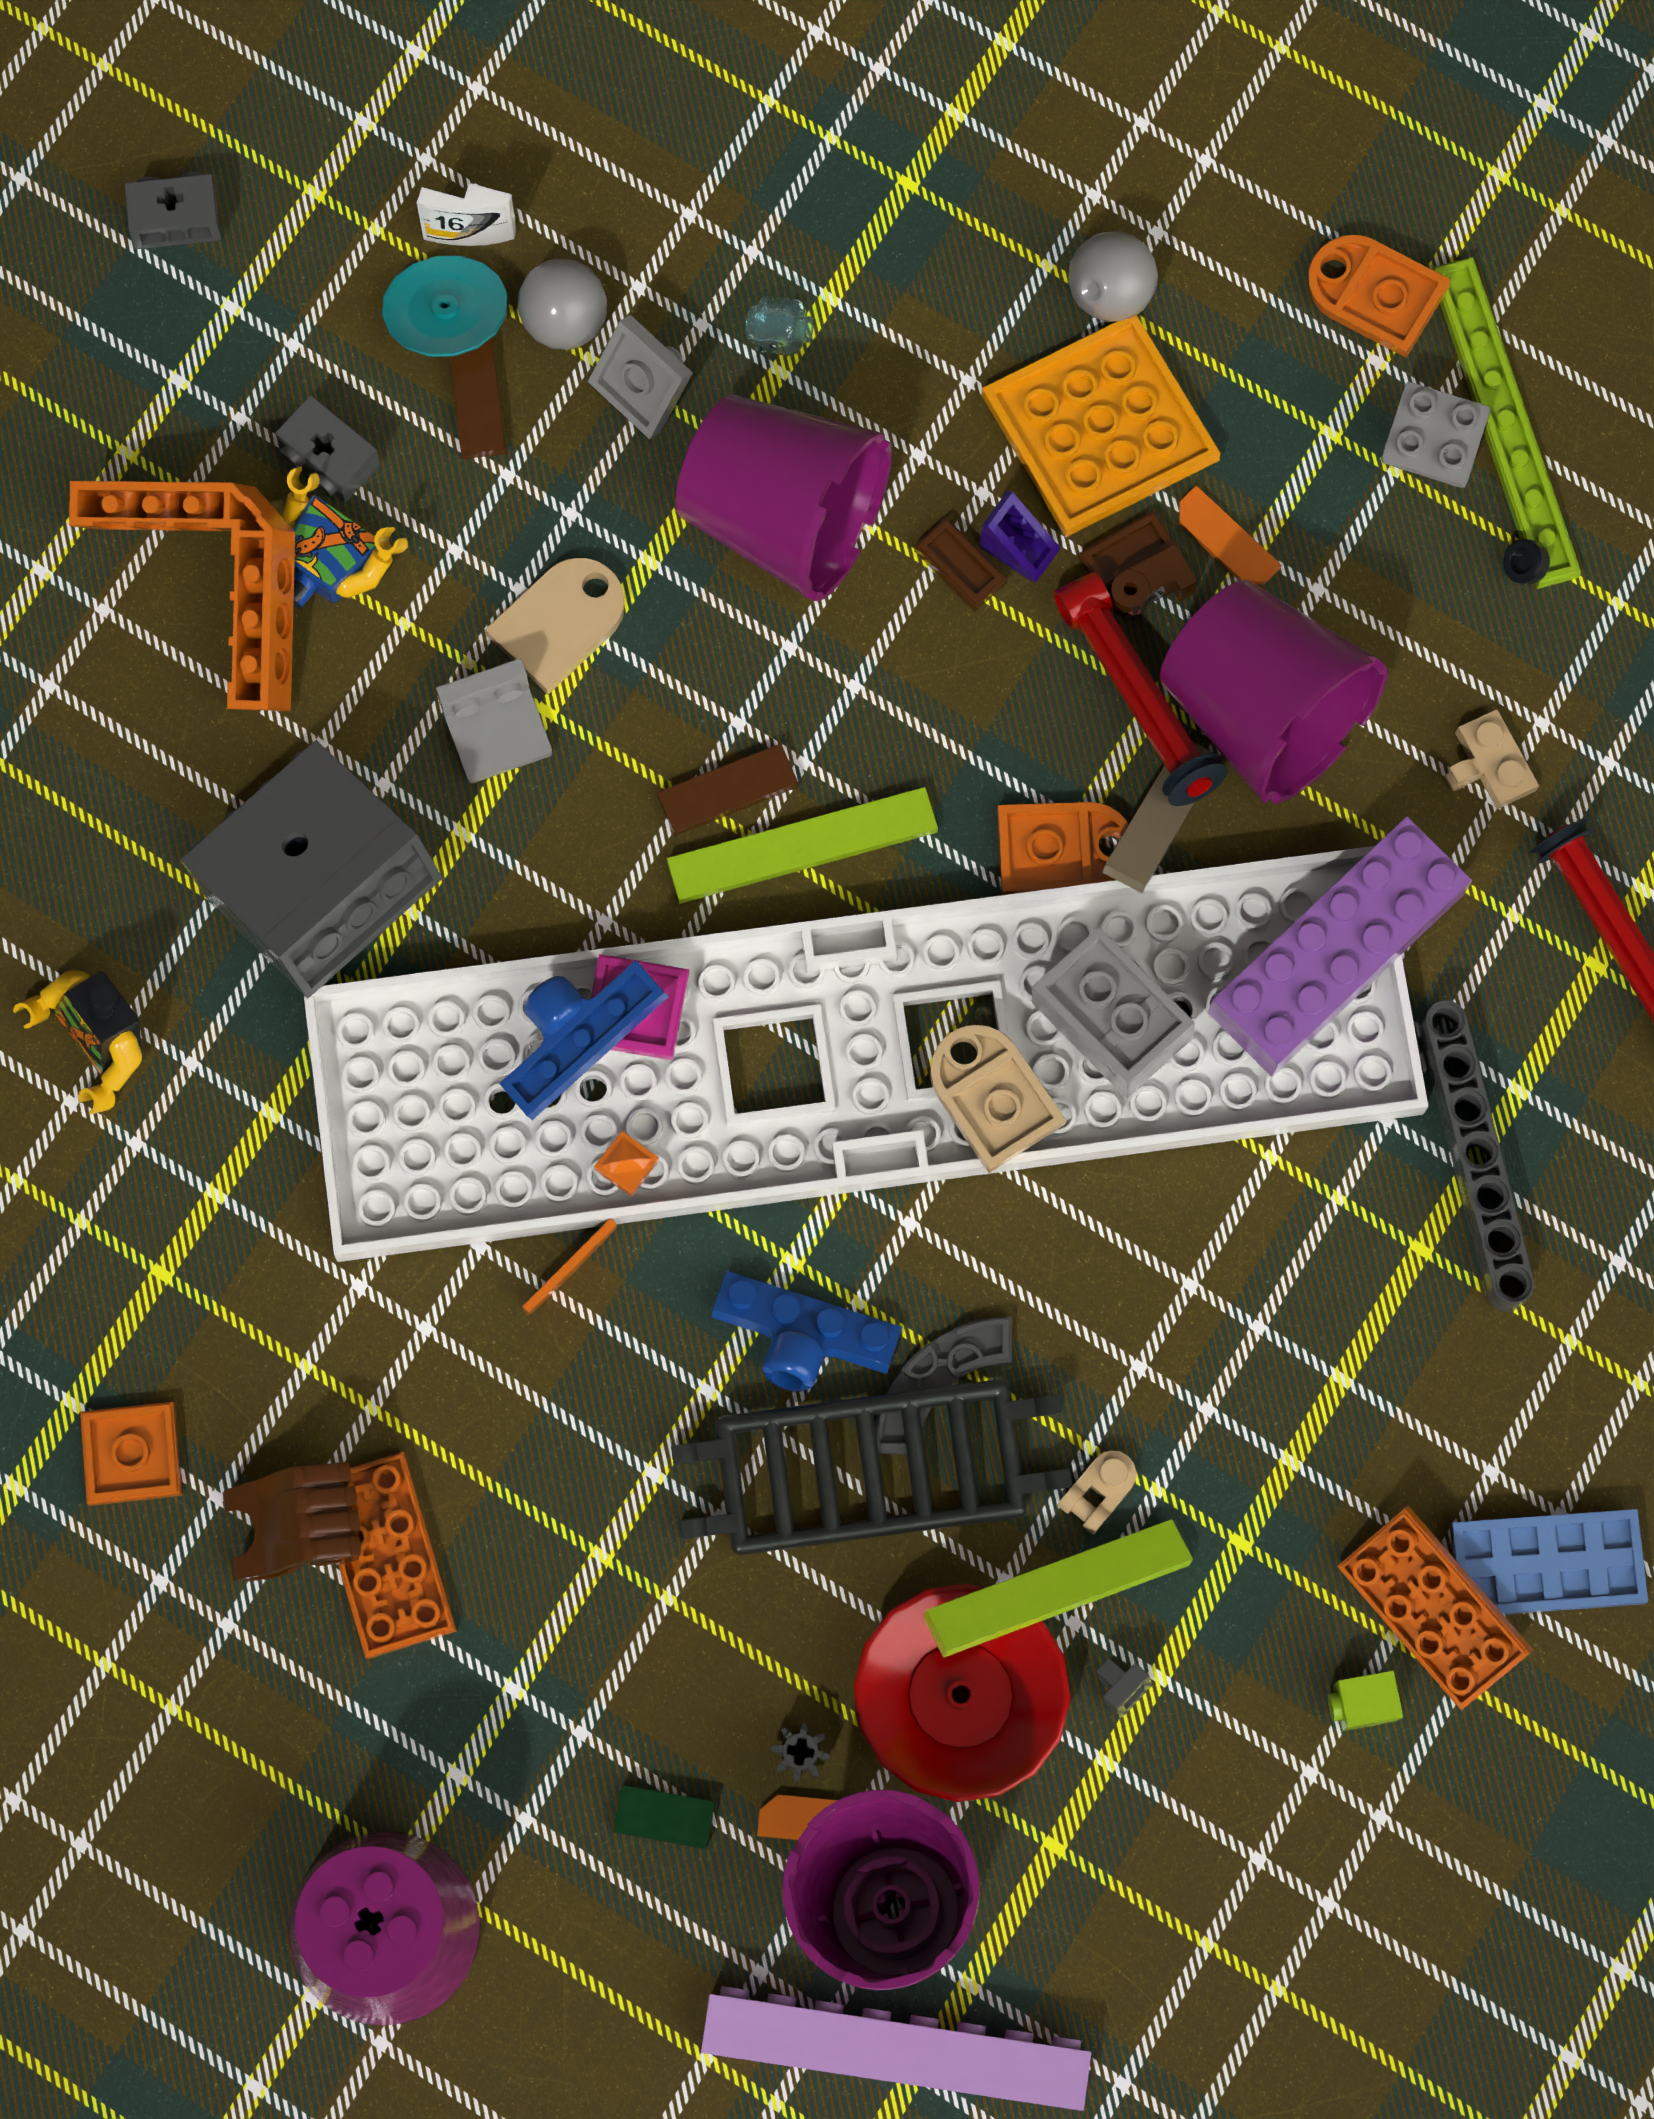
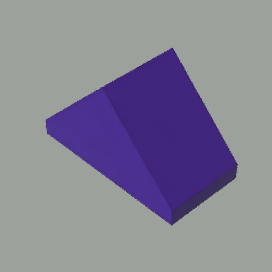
M1007 491L982 525L979 547L1030 581H1038L1061 549L1011 491Z

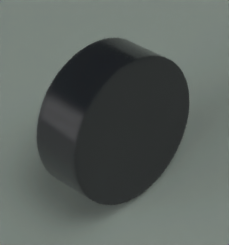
M1519 539L1513 542L1507 548L1503 559L1506 575L1512 581L1521 584H1535L1542 580L1550 564L1549 553L1546 547L1538 541Z

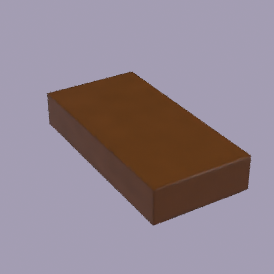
M1152 511L1080 552L1078 560L1087 573L1095 571L1102 579L1107 590H1110L1115 577L1121 572L1175 545V542L1156 513Z
M947 517L914 546V552L974 612L1007 584V578Z

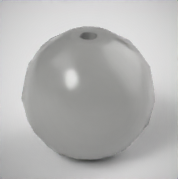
M1118 230L1095 234L1083 242L1070 261L1068 280L1071 294L1081 309L1093 318L1105 322H1114L1130 319L1145 309L1157 290L1158 272L1154 256L1149 248L1134 235Z
M552 259L540 264L527 274L518 292L517 309L525 330L537 343L550 349L573 350L586 344L599 333L606 319L607 298L600 279L588 266L570 259Z

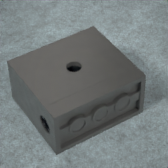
M317 740L305 750L298 752L284 769L271 780L264 782L251 798L237 810L230 812L217 828L203 840L196 842L189 852L180 859L209 903L307 999L443 879L418 835Z

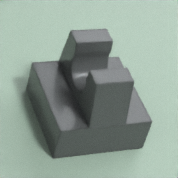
M1108 1658L1096 1671V1674L1099 1676L1098 1680L1109 1690L1103 1696L1106 1707L1120 1720L1152 1686L1149 1674L1136 1662L1127 1672H1124Z

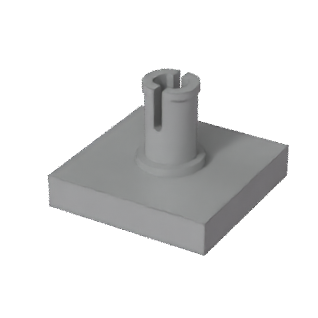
M629 315L619 321L588 383L648 439H651L661 433L693 372L683 364V359L678 350L670 346L665 347L634 317Z

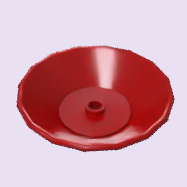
M969 1583L925 1589L889 1610L863 1645L853 1685L859 1729L880 1765L915 1792L953 1802L998 1797L1034 1776L1061 1740L1071 1700L1065 1656L1044 1621L943 1658L923 1615L927 1609L984 1589V1587ZM957 1687H964L969 1692V1700L964 1704L956 1703L952 1698V1691Z

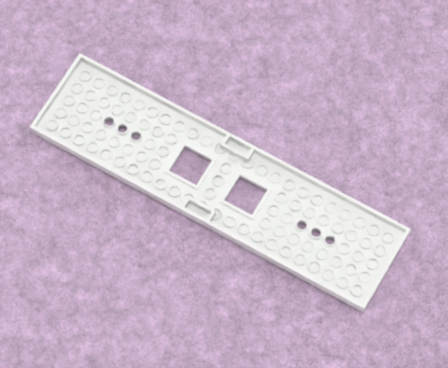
M1375 846L1153 875L1143 893L1118 880L322 986L308 999L304 996L334 1256L337 1262L600 1227L610 1218L616 1224L1423 1115L1428 1108V1101L1402 954L1273 1077L1208 1014L1211 999L1230 984ZM1099 926L1173 1001L1184 1002L1191 1011L1190 1018L1195 1022L1193 1039L1127 1099L1032 1003V986ZM599 954L689 969V978L673 1061L610 1050L561 1094V1099L555 1106L546 1108L534 1120L528 1118L517 1104H515L510 1112L504 1114L496 1113L491 1109L490 1101L492 1097L498 1092L505 1091L499 1083L535 1052L544 1041L543 1034L524 1012L526 999L542 982L555 976L565 977L585 999L589 1000L591 998ZM992 994L997 1030L1005 1034L1017 1047L1066 1119L1065 1125L988 1173L937 1098L933 1087L916 1089L904 1006ZM813 1018L825 1102L735 1114L723 1030ZM591 1079L602 1081L607 1088L604 1097L598 1101L584 1099L580 1091L586 1081ZM621 1131L659 1157L657 1165L632 1197L594 1169L596 1163Z

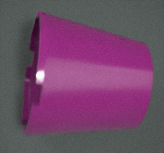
M729 394L713 406L689 443L677 484L676 510L679 517L804 597L813 601H821L836 590L859 557L861 551L854 548L864 525L874 526L888 484L892 460L891 443L883 439L884 434L874 430Z
M1249 580L1234 582L1219 591L1185 623L1168 650L1160 672V680L1163 686L1257 797L1264 803L1271 799L1275 804L1287 801L1302 792L1347 749L1342 743L1343 739L1356 722L1361 726H1365L1383 694L1388 676L1386 665L1378 658Z
M870 1790L859 1792L835 1801L824 1808L808 1823V1827L799 1837L793 1850L790 1851L784 1871V1910L792 1934L801 1949L811 1961L828 1975L846 1984L864 1989L891 1990L916 1984L937 1973L954 1958L966 1942L974 1925L979 1906L980 1882L978 1868L969 1843L961 1830L951 1818L935 1806L920 1799V1797L900 1791ZM892 1898H896L900 1905L905 1904V1908L899 1910V1917L891 1919L888 1913L882 1915V1910L889 1908V1900Z
M390 1831L372 1832L350 1838L325 1853L303 1878L293 1900L289 1920L291 1954L297 1971L310 1992L323 2005L344 2018L359 2023L381 2026L396 2025L416 2020L431 2013L445 2003L457 1991L469 1973L480 1935V1916L475 1894L469 1880L457 1863L443 1850L422 1838ZM368 1910L375 1915L382 1913L384 1918L383 1922L378 1923L381 1931L376 1935L368 1930L361 1931L360 1923L365 1921L362 1916Z

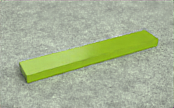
M926 787L669 857L667 858V864L678 902L681 904L938 833V826Z
M1171 1519L926 1610L923 1617L944 1658L1185 1568L1191 1564L1193 1558L1174 1521Z

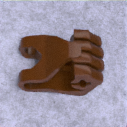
M349 1462L290 1467L258 1480L228 1488L222 1492L224 1511L237 1510L248 1514L255 1527L254 1542L250 1549L244 1554L231 1559L233 1581H263L292 1574L307 1563H310L311 1566L343 1565L359 1560L361 1544L359 1537L356 1535L360 1531V1518L358 1511H354L355 1506H357L355 1487L349 1486V1482H351Z

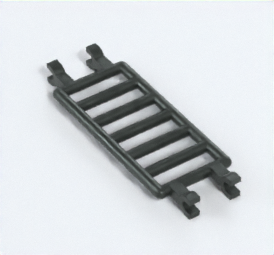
M1003 1379L721 1416L717 1419L715 1425L717 1440L671 1446L673 1465L720 1459L727 1512L725 1515L680 1520L683 1539L729 1533L732 1551L737 1555H746L1023 1517L1027 1511L1026 1493L1072 1487L1070 1469L1022 1475L1015 1420L1062 1413L1060 1395L1012 1401L1009 1383ZM993 1399L1007 1501L979 1504L966 1402ZM947 1405L961 1507L933 1511L920 1409ZM901 1411L915 1513L887 1517L874 1415ZM855 1417L869 1519L841 1523L827 1421ZM809 1423L822 1525L795 1529L781 1427ZM763 1429L776 1532L748 1535L735 1433Z

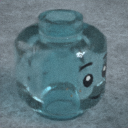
M766 296L761 298L757 305H752L748 311L746 336L749 340L753 341L754 347L761 353L792 356L800 351L804 342L809 343L812 338L813 318L807 316L805 306L798 299Z

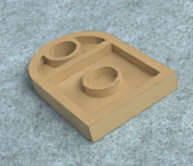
M587 558L568 559L550 568L485 629V633L512 661L521 658L527 675L549 695L619 627L624 614L623 589L616 575L602 563ZM591 579H601L608 585L607 592L597 598L586 595L583 591L585 583Z
M982 1025L965 1026L948 1034L937 1046L930 1070L933 1090L988 1173L1065 1125L1066 1119L1014 1043L1002 1032ZM959 1042L970 1043L976 1049L977 1057L969 1064H959L951 1056L950 1051L952 1047Z

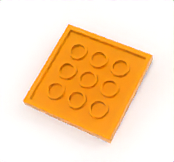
M1137 315L1130 319L1117 321L982 388L984 401L1065 538L1220 461V451Z

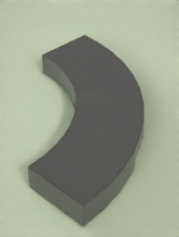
M995 1317L964 1324L925 1345L901 1369L887 1394L951 1386L964 1376L992 1366L1011 1365L1012 1317ZM932 1407L920 1409L922 1428ZM901 1411L878 1414L875 1430L879 1455H907Z

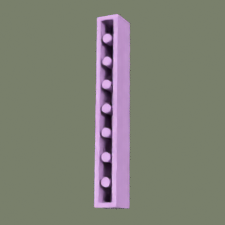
M721 1986L720 1995L710 1994L701 2049V2053L1084 2111L1091 2052L1080 2050V2040L1053 2037L1052 2046L1033 2043V2033L1006 2029L1003 2039L985 2036L987 2026L958 2022L957 2031L938 2029L939 2019L911 2015L910 2023L904 2024L891 2022L892 2012L863 2008L862 2017L843 2014L844 2005L823 2001H816L814 2010L796 2007V1997L768 1993L767 2003L748 2000L749 1990Z

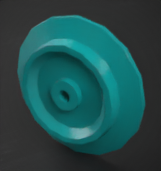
M435 256L412 264L393 279L383 296L382 318L390 336L407 350L429 357L456 356L479 348L496 335L507 316L508 294L499 275L484 263L463 256Z

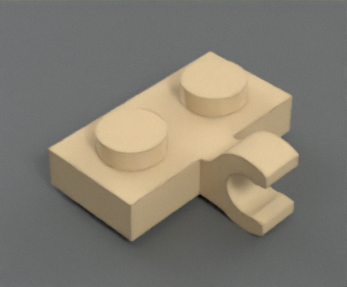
M1494 710L1457 728L1455 734L1469 759L1449 768L1450 773L1444 776L1452 791L1459 790L1480 779L1496 809L1536 792L1539 784L1498 710Z

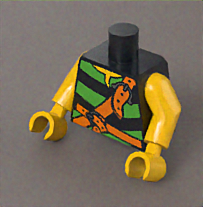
M78 970L64 972L42 989L40 995H35L16 1004L13 1012L17 1013L25 1008L29 1011L31 1016L30 1022L23 1026L28 1029L47 1020L50 1016V1008L54 1009V1014L101 1076L102 1083L100 1085L84 1088L78 1095L80 1103L93 1099L94 1105L89 1111L91 1115L110 1110L114 1107V1091H119L141 1063L140 1021L103 971L93 976Z

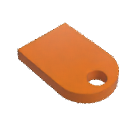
M1346 235L1331 240L1317 252L1309 269L1310 294L1313 302L1324 315L1405 358L1409 355L1450 287L1449 278L1374 239L1361 235ZM1332 260L1340 261L1346 267L1344 274L1334 279L1326 277L1321 272L1322 266Z
M1095 802L998 805L1001 895L1116 880L1103 873L1109 857L1104 855L1099 848L1100 841L1105 837L1112 836L1120 840L1129 825L1125 818L1113 808Z

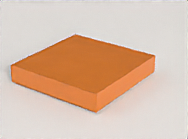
M174 1402L80 1412L86 1498L89 1506L182 1496Z

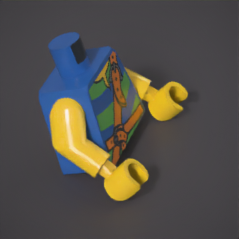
M302 466L291 470L287 476V484L293 492L287 495L281 516L295 531L293 606L302 609L314 592H317L331 603H335L342 597L350 598L376 588L393 562L391 555L402 553L407 549V539H397L392 547L389 539L395 531V527L382 528L373 536L317 496L313 495L309 500L306 496L307 493L313 491L319 485L320 478L318 474H311L305 487L299 480Z

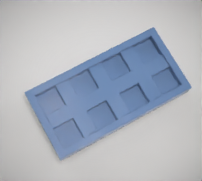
M1638 1509L1453 1522L1450 1524L1454 1559L1503 1615L1643 1605L1648 1603Z

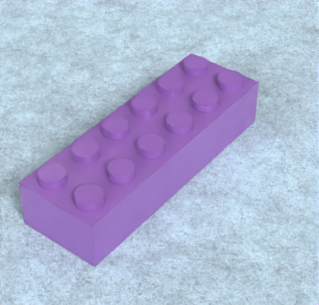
M1406 817L1212 1000L1208 1014L1273 1077L1465 894L1472 879Z

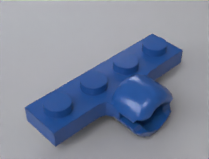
M637 960L630 964L600 993L589 1000L585 999L567 978L555 976L547 979L530 993L524 1005L525 1014L543 1034L544 1041L535 1052L499 1084L524 1114L531 1120H534L669 996Z
M726 1271L711 1317L764 1334L770 1338V1345L764 1359L763 1373L774 1385L794 1392H802L813 1387L822 1361L826 1357L839 1358L887 1374L902 1329L901 1326Z

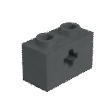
M187 172L178 178L159 179L157 177H143L136 182L125 183L129 233L135 250L222 240L218 196L212 174L204 175L199 172ZM175 205V210L171 211V206Z
M311 395L275 433L280 448L278 452L280 457L293 469L302 466L309 474L317 473L320 478L317 488L328 497L335 494L345 503L380 467L377 449ZM333 450V453L331 455L327 454L328 452Z

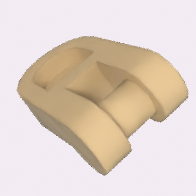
M1120 1451L1102 1453L1091 1463L1057 1506L1067 1514L1072 1511L1085 1522L1082 1527L1094 1535L1134 1485L1137 1472L1134 1462L1129 1456ZM1090 1488L1104 1499L1097 1508L1083 1497Z

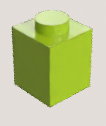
M1394 1671L1338 1680L1333 1684L1334 1693L1328 1694L1331 1718L1333 1722L1340 1721L1342 1731L1396 1722L1403 1718Z

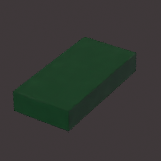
M622 1785L613 1833L707 1850L715 1801Z

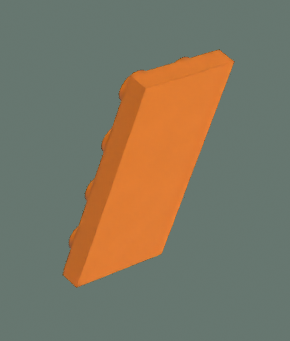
M404 1452L350 1468L351 1482H349V1486L355 1487L357 1506H355L354 1511H358L360 1518V1531H358L356 1536L360 1540L361 1556H359L357 1561L339 1565L365 1658H374L457 1632Z
M1409 1506L1405 1507L1337 1566L1461 1711L1533 1651V1648Z

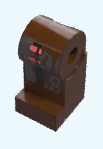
M1175 544L1130 567L1115 577L1110 593L1113 611L1122 618H1136L1144 613L1148 604L1174 592L1180 602L1195 594L1197 580Z

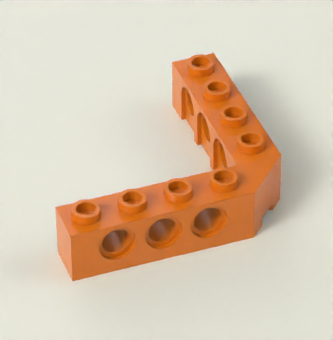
M70 481L69 526L94 530L231 531V555L235 556L234 591H230V601H234L233 637H229L228 646H233L232 682L227 684V709L291 712L295 531L261 492L254 486L226 482Z

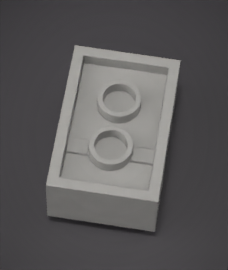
M1100 926L1032 986L1033 1005L1126 1099L1193 1039L1195 1022Z

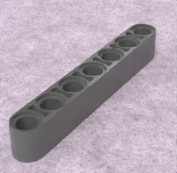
M1443 1000L1434 1003L1426 1013L1420 1025V1037L1486 1297L1495 1309L1502 1312H1512L1519 1309L1532 1295L1534 1278L1467 1016L1463 1008L1457 1003ZM1436 1017L1447 1018L1452 1023L1454 1032L1450 1034L1438 1032L1433 1026L1432 1019ZM1447 1060L1458 1061L1465 1070V1076L1460 1078L1450 1076L1446 1073L1443 1062ZM1458 1103L1470 1105L1476 1113V1119L1473 1121L1460 1119L1455 1113L1454 1105ZM1470 1146L1481 1148L1487 1156V1163L1484 1165L1471 1163L1466 1156V1148ZM1480 1190L1492 1192L1498 1200V1207L1495 1209L1484 1208L1477 1200V1192ZM1491 1234L1504 1236L1509 1243V1251L1507 1253H1497L1492 1250L1488 1243V1236ZM1511 1278L1515 1280L1520 1287V1296L1517 1298L1505 1296L1499 1287L1500 1279Z

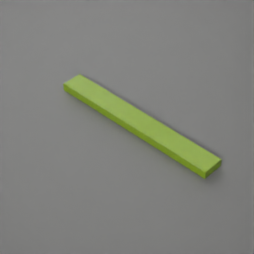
M1470 257L1432 267V270L1450 279V287L1442 298L1440 306L1472 400L1490 408L1484 428V435L1519 538L1538 541L1546 547L1549 553V569L1544 578L1535 583L1536 588L1539 589L1579 578L1581 570L1474 258Z

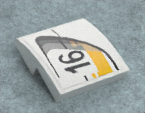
M471 183L468 185L464 198L421 188L417 207L424 240L449 245L477 246L501 243L515 238L517 230L511 194Z

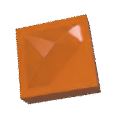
M621 1131L596 1163L594 1169L632 1197L657 1165L659 1157Z

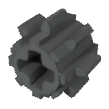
M803 1723L800 1733L794 1735L784 1727L782 1734L786 1740L785 1744L771 1747L773 1753L783 1755V1760L776 1767L777 1773L789 1768L794 1771L793 1779L794 1783L797 1784L803 1772L808 1771L817 1779L819 1772L815 1766L816 1762L827 1761L830 1758V1755L826 1752L818 1751V1746L823 1742L825 1735L822 1733L813 1738L807 1735V1723ZM798 1741L807 1742V1750L814 1752V1757L805 1758L804 1764L798 1766L794 1764V1756L787 1754L788 1748H796Z

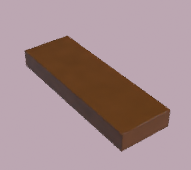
M490 338L477 349L456 356H450L462 459L506 455L493 339Z
M780 743L657 792V797L675 837L798 788V781Z

